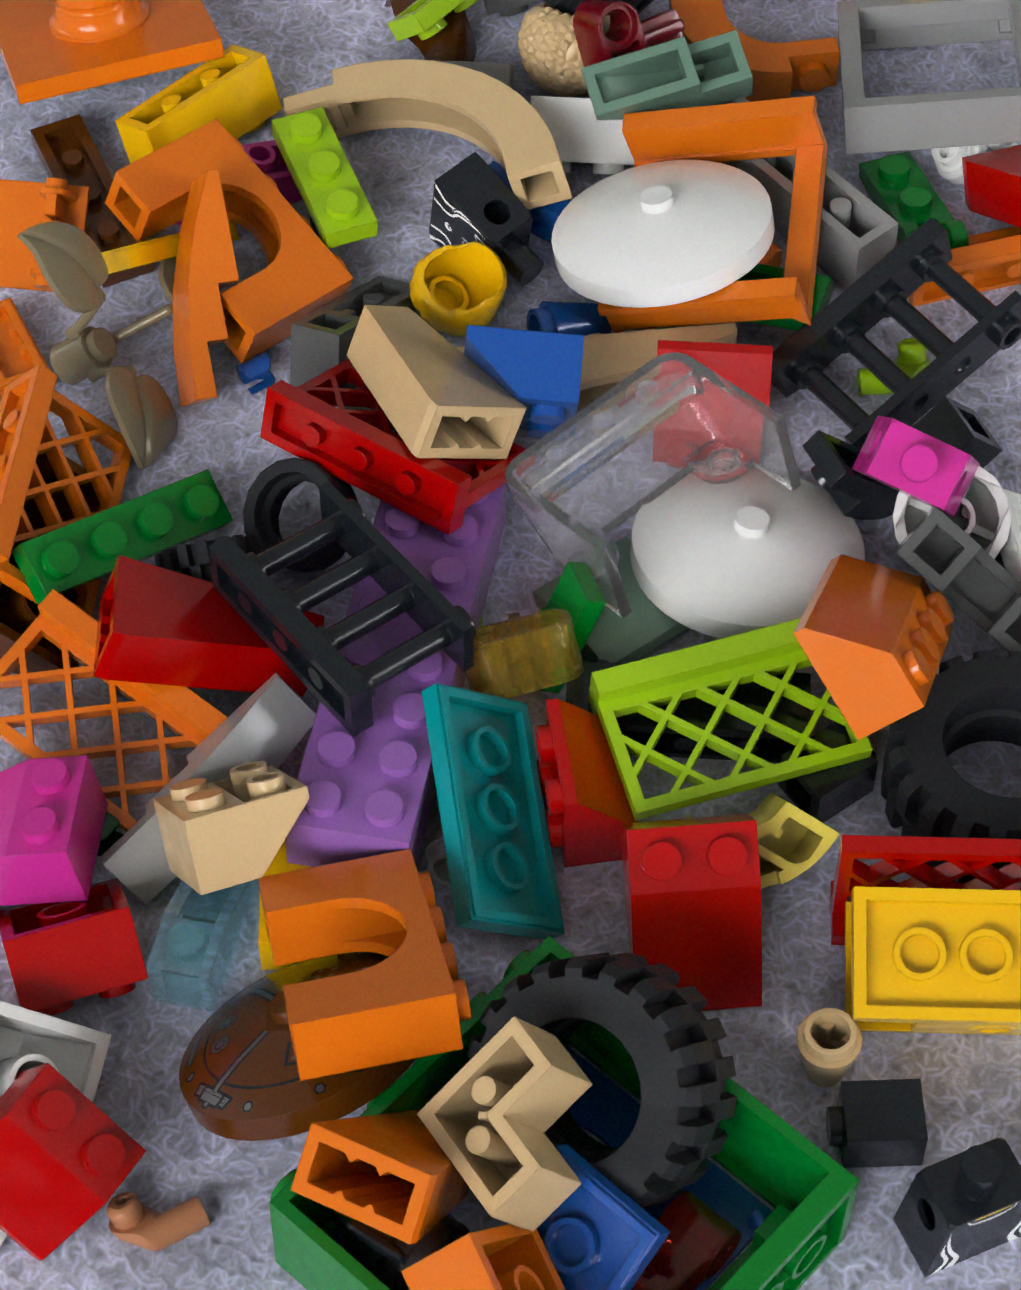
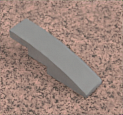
M276 672L186 756L189 764L144 805L146 814L101 856L102 864L147 906L177 877L169 870L153 799L169 795V787L184 780L206 778L208 784L229 778V770L231 768L248 762L265 761L267 767L272 765L278 769L313 726L317 713Z

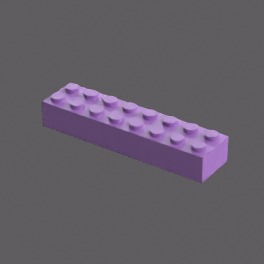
M506 483L467 507L462 527L449 535L380 500L373 526L453 606L459 605L467 611L475 625L477 636L480 624L479 618L482 617L506 521ZM370 576L355 584L346 617L387 595V593ZM405 612L338 651L352 665L358 663L364 666L422 633L424 630ZM443 650L438 651L376 687L375 696L372 697L374 725L354 737L320 702L297 777L298 781L307 785L310 798L285 839L287 863L316 867L411 849L415 865L417 866L436 793L421 691L435 683L463 689L467 671L464 672Z

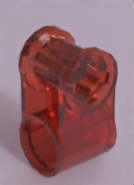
M685 1190L681 1192L680 1195L672 1200L657 1220L670 1231L669 1235L631 1290H697L704 1281L711 1279L726 1264L737 1248L742 1232L691 1191Z

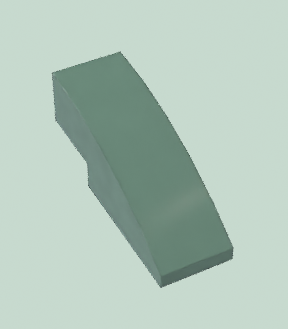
M737 30L688 45L684 36L581 68L597 120H623L626 113L717 105L753 95V76Z

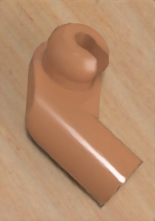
M123 1192L114 1196L106 1208L107 1216L110 1219L109 1229L119 1240L151 1251L163 1250L210 1226L207 1214L197 1196L161 1213L143 1206L135 1193Z

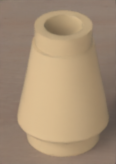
M822 1008L809 1014L800 1023L796 1036L798 1049L808 1079L813 1084L824 1088L833 1087L844 1078L850 1066L859 1055L863 1043L862 1033L858 1024L852 1020L850 1015L837 1008Z

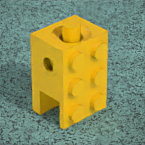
M854 886L851 891V902H845V1012L851 1016L852 1020L858 1024L860 1030L864 1032L1021 1035V890Z

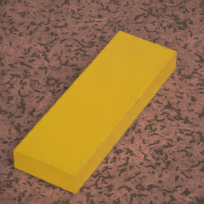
M228 220L232 241L239 240L235 222ZM180 232L102 252L101 254L108 268V274L177 256Z

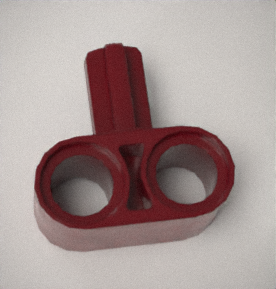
M585 0L579 5L573 18L574 33L584 67L681 38L685 29L684 22L676 10L669 9L640 21L634 7L629 3L616 0ZM609 14L610 26L609 30L604 34L603 21L606 15Z

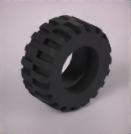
M994 650L974 652L972 660L964 662L962 656H957L940 663L939 673H936L925 707L890 724L881 776V796L887 799L885 813L891 827L895 829L903 826L901 836L1021 839V797L997 796L974 787L955 771L947 758L957 749L976 742L999 741L1021 747V652L1011 650L1009 657L995 656ZM931 860L926 862V864L934 868L948 861ZM996 862L991 865L1000 869L1013 862ZM968 874L959 878L958 883L965 884L976 878Z
M608 952L553 960L534 966L532 973L518 975L503 987L502 995L505 998L490 1001L480 1017L481 1023L487 1029L485 1032L472 1034L467 1056L473 1058L513 1016L555 1035L565 1048L575 1030L585 1021H591L606 1028L625 1046L638 1072L641 1102L638 1118L630 1136L619 1148L603 1145L591 1138L579 1127L568 1109L544 1133L555 1147L568 1144L643 1209L666 1202L680 1195L681 1188L695 1184L708 1171V1162L705 1158L720 1154L728 1137L726 1130L719 1127L720 1121L734 1117L736 1096L726 1093V1079L736 1076L733 1056H722L718 1040L725 1038L727 1035L719 1018L706 1019L701 1009L707 1004V1000L694 985L682 988L676 986L680 980L678 972L663 963L648 965L646 958L641 955L631 953L610 955Z

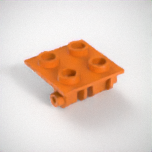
M52 177L46 178V183L0 179V287L53 292L45 280L32 252L17 236L26 229L45 222L68 223L85 232L90 187L68 185L67 180Z

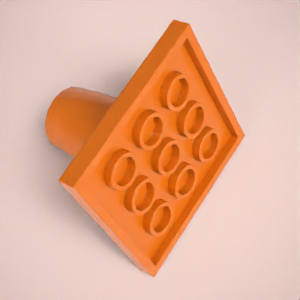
M0 0V54L19 104L225 57L222 39L202 0Z

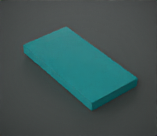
M439 683L429 686L421 692L457 927L545 940L548 936L553 939L565 934L527 703Z

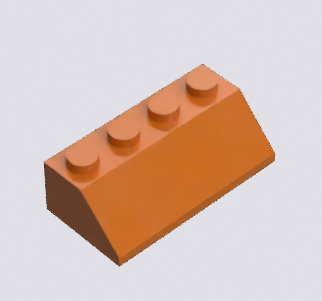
M841 554L831 559L793 634L856 738L860 740L925 707L953 629L951 623L954 622V615L944 595L939 590L931 592L923 577Z

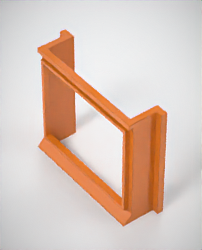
M815 95L624 114L622 133L634 158V167L671 160L728 162L795 155L796 160L783 278L735 281L727 287L704 297L660 307H621L598 302L597 311L599 315L606 316L614 333L633 329L792 318L811 326L828 144L816 112L817 101Z

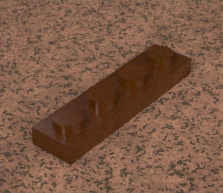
M80 114L31 129L33 146L49 178L65 179L68 181V185L90 187L85 233L94 241L100 252L138 243L105 204L113 179ZM153 263L108 274V278L102 286L104 288L153 272Z

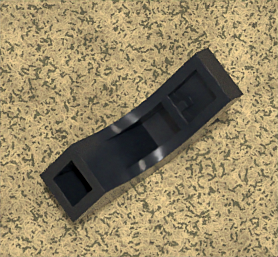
M946 396L912 426L923 433L966 452L977 460L982 468L1003 451L974 410ZM820 430L802 445L815 464L811 468L814 478L830 493L844 516L859 520H878L893 515L899 491L852 469L863 446L851 445Z

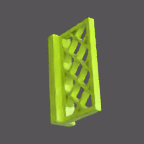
M801 618L592 672L588 701L592 713L600 719L635 821L866 759L871 756L873 749L868 736L860 740L856 738L838 706L836 707L828 703L831 695L827 689L820 699L789 684L796 670L813 666L793 634ZM784 673H785V675H784V677L782 678V680L779 679V678H777V677H775L776 675H780V674H784ZM755 682L775 692L763 714L732 700L739 685ZM727 689L724 695L716 692L719 690ZM782 696L814 711L803 734L771 719ZM697 697L717 707L705 730L673 715L680 701ZM669 704L665 711L658 708L659 706ZM724 711L756 727L744 750L712 734ZM637 712L658 722L646 746L622 735L616 718ZM821 715L845 726L851 744L832 749L811 739L810 736ZM666 727L697 742L685 765L654 750ZM763 731L796 746L788 761L772 764L751 754ZM705 746L737 762L729 777L713 780L693 770ZM803 750L810 753V755L799 757ZM629 753L638 757V760L635 763L634 767L632 765ZM646 762L678 777L669 793L644 799L637 778ZM744 766L753 769L751 771L741 773ZM685 782H688V783L694 785V786H691V787L682 789L683 786H684V784H685Z

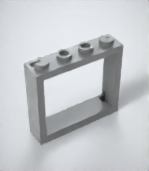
M856 0L837 2L846 155L1021 142V0ZM1013 39L1020 87L865 98L861 51Z

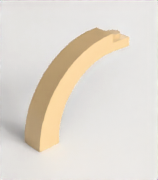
M399 59L366 62L332 69L333 84L283 98L286 116L323 107L337 138L387 128L430 129L461 137L489 153L507 173L514 195L528 210L573 198L559 152L545 121L536 109L518 92L480 71L456 64L431 60Z

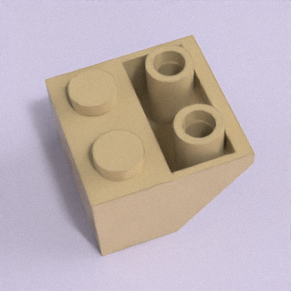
M254 761L235 766L229 770V778L208 784L206 778H193L171 785L169 787V795L153 799L169 870L200 895L262 878L310 798L307 785L272 765L267 767L265 761Z

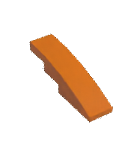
M218 169L208 170L192 181L178 238L172 295L173 353L180 407L203 404L218 397L208 347L228 339L219 290L239 280Z

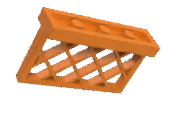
M40 363L7 385L0 403V582L34 603L36 601L21 570L9 563L13 546L119 505L132 456L121 433L54 390L58 375ZM49 410L62 419L69 437L57 439L48 419ZM96 440L113 452L110 467L102 468L90 441ZM74 445L87 473L74 476L62 448ZM47 454V458L58 481L45 484L36 464L37 455ZM92 482V487L100 502L99 512L92 514L79 485ZM60 490L64 491L63 493L75 519L62 521L50 493ZM34 498L46 527L33 530L23 508L25 500ZM102 578L75 589L78 597L76 604H73L91 617H93Z
M52 589L37 606L40 615L0 659V689L22 686L24 714L0 717V738L27 759L88 755L89 759L116 756L119 785L101 788L108 802L107 812L115 816L119 820V827L127 832L138 822L130 816L128 796L159 792L173 779L169 777L167 750L184 747L196 748L228 717L188 687L104 679L101 680L109 685L110 704L75 708L72 680L94 677L98 621ZM42 637H45L62 650L63 669L28 673L27 655ZM70 657L82 666L71 668ZM20 664V674L10 675ZM65 681L67 709L32 713L30 685ZM117 691L130 701L118 702ZM146 712L156 719L158 739L122 743L119 715ZM112 716L115 744L79 748L76 720ZM69 721L71 749L44 752L35 745L33 725ZM25 726L26 738L13 728ZM164 726L177 736L165 738ZM159 751L162 779L126 784L123 755ZM120 797L121 809L107 798Z

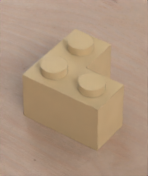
M513 1016L417 1115L490 1217L534 1232L582 1184L544 1132L593 1084L555 1035Z

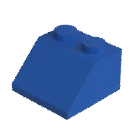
M467 325L464 355L527 408L519 429L526 430V435L529 437L544 440L558 439L561 437V433L571 434L579 405L584 335Z

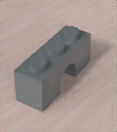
M932 507L893 552L934 588L939 590L950 602L1009 653L1011 650L1021 652V582L994 560L980 544L937 507Z

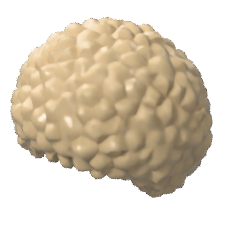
M547 3L534 5L525 13L520 26L521 29L518 33L519 39L517 44L519 54L522 57L521 63L525 67V71L529 73L531 81L537 83L541 89L554 95L563 97H583L589 95L581 72V68L584 66L574 33V15L571 16L566 12L562 13L554 7L551 8ZM606 15L603 21L604 34L609 30V15Z

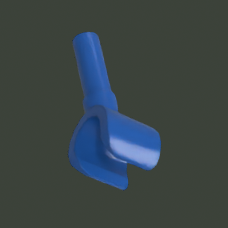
M266 352L257 354L236 367L238 376L244 385L254 380H263L248 388L252 395L275 384V377L269 370L271 360Z

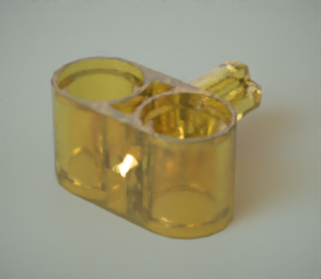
M550 609L525 616H520V612H513L508 615V620L476 628L474 667L465 671L470 690L510 698L560 685L579 677L585 668L570 613L565 609Z

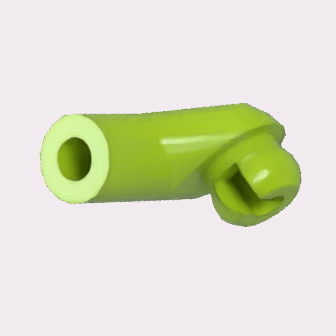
M906 338L898 343V357L893 362L913 379L930 363V358L926 356L927 349L915 338ZM867 368L857 369L859 396L894 394Z

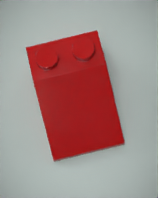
M748 814L620 824L629 953L644 956L648 965L663 963L678 972L680 977L676 985L678 988L694 985L706 998L707 1004L701 1011L762 1006L761 875L757 820Z

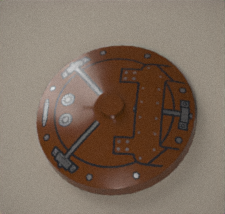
M349 952L295 962L250 984L217 1009L190 1041L182 1057L179 1069L180 1089L199 1124L218 1136L240 1141L285 1138L309 1131L312 1122L340 1119L367 1104L391 1086L411 1066L416 1058L300 1081L283 992L284 985L360 971L382 962L389 956L371 952Z

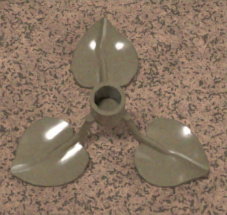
M45 222L26 229L17 238L32 252L48 285L67 308L74 312L82 313L77 322L65 330L64 333L67 338L54 345L50 350V362L54 372L63 382L69 385L78 384L87 378L91 382H95L106 377L105 390L126 444L139 471L149 467L170 445L175 436L177 421L174 408L162 386L152 376L146 374L137 376L134 367L131 365H110L113 357L117 354V343L173 314L172 292L176 256L162 260L158 272L161 288L171 303L111 335L109 331L102 327H86L106 300V295L100 286L108 278V268L94 241L81 229L63 222Z

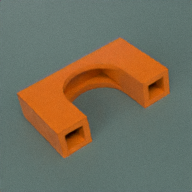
M215 119L117 170L105 204L137 242L140 243L182 220L192 181L208 170H219L227 218L247 229L257 239L267 260L266 268L220 293L228 339L222 342L239 362L243 363L290 337L291 323L346 294L354 277L348 272L343 260L336 254H333L316 235L309 221L303 215L298 214L279 192L274 180L265 175L246 154L241 142L236 137L230 135L221 123Z
M411 849L258 878L274 966L349 952H371L389 956L382 962L360 971L283 986L291 1041L300 1081L463 1049L460 1021L471 1019L464 979H459L452 942H447L444 918L441 907L436 906L429 871L418 873Z

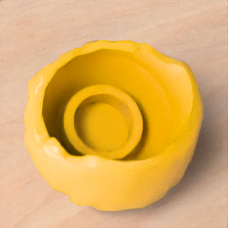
M473 241L466 244L439 247L426 254L414 267L413 277L409 283L410 298L414 308L420 312L421 318L438 332H444L452 337L466 336L467 325L487 327L497 316L507 289L506 269L500 257L490 247L481 242Z

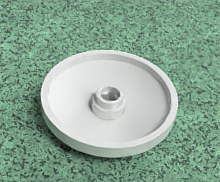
M671 160L624 170L595 183L581 192L563 209L557 218L552 231L551 243L556 267L561 278L571 289L580 295L613 306L634 308L660 307L704 297L739 280L765 256L774 237L775 225L769 194L764 186L752 175L733 166L718 162Z
M723 465L697 469L677 476L661 485L646 498L639 508L633 523L630 544V560L634 576L640 588L651 602L678 623L719 639L801 618L831 559L843 554L865 561L864 542L857 524L852 517L844 516L831 495L816 485L794 475L774 469L748 465Z

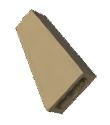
M364 305L346 356L410 452L417 458L507 459L527 408L409 307Z

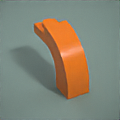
M669 0L668 10H676L684 22L685 29L683 30L682 37L685 36L687 45L737 30L728 20L722 0ZM737 30L753 76V95L744 97L749 102L790 98L791 90L803 89L807 92H816L824 87L836 86L840 57L836 37L772 43L753 39Z

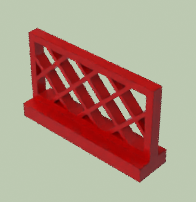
M348 359L298 387L280 380L267 388L260 438L301 459L318 463L330 474L448 535L462 527L467 507L529 468L533 452L514 442L507 459L501 460L417 458L410 452L400 435L391 432V430L396 429ZM348 382L360 389L339 388V386ZM344 406L369 407L372 411L346 410Z
M841 835L835 880L831 881L829 889L831 945H845V902H851V891L854 886L1021 890V839ZM858 859H882V861L868 866ZM931 860L948 861L934 868L926 864V862ZM996 862H1013L1000 869L991 865ZM904 872L911 876V878L902 882H895L890 879ZM968 874L976 878L965 884L955 881Z

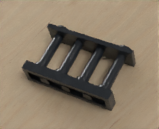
M931 217L811 319V326L805 324L773 352L771 384L786 398L800 389L810 390L852 430L845 436L846 442L855 446H863L878 415L893 418L912 426L1000 349L1005 350L1013 346L1021 337V295L1015 290L998 306L989 301L948 265V262L953 258L947 231ZM925 282H935L979 321L955 343L906 300L908 296ZM892 317L936 357L934 361L913 379L865 337V333L883 318ZM842 353L853 355L894 393L892 397L871 415L866 413L823 373V369Z
M328 481L319 486L322 520L258 555L252 552L246 554L230 536L208 546L213 588L354 737L374 725L372 697L375 696V688L440 650H443L464 672L474 667L476 628L470 615L464 608L459 605L453 606L367 520L363 509L353 498L346 499ZM334 540L352 557L293 591H289L286 588L280 590L269 578L270 575ZM368 576L387 593V595L327 629L321 625L315 627L303 614ZM405 612L424 630L422 633L364 666L358 663L352 665L338 651Z

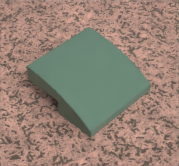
M626 536L581 562L588 565L606 602L580 653L586 661L601 659L620 664L634 662L688 629V627L678 623L662 612L642 591L631 566V540ZM561 575L533 591L536 606L540 610L546 607Z

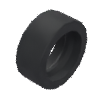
M296 457L276 461L260 472L248 490L243 508L244 532L246 536H259L263 552L283 541L279 529V514L283 501L294 487L307 481L314 483L319 490V486L329 481L346 499L353 498L358 502L351 484L330 474L318 463ZM334 540L285 568L305 573L325 570L340 560L346 551Z

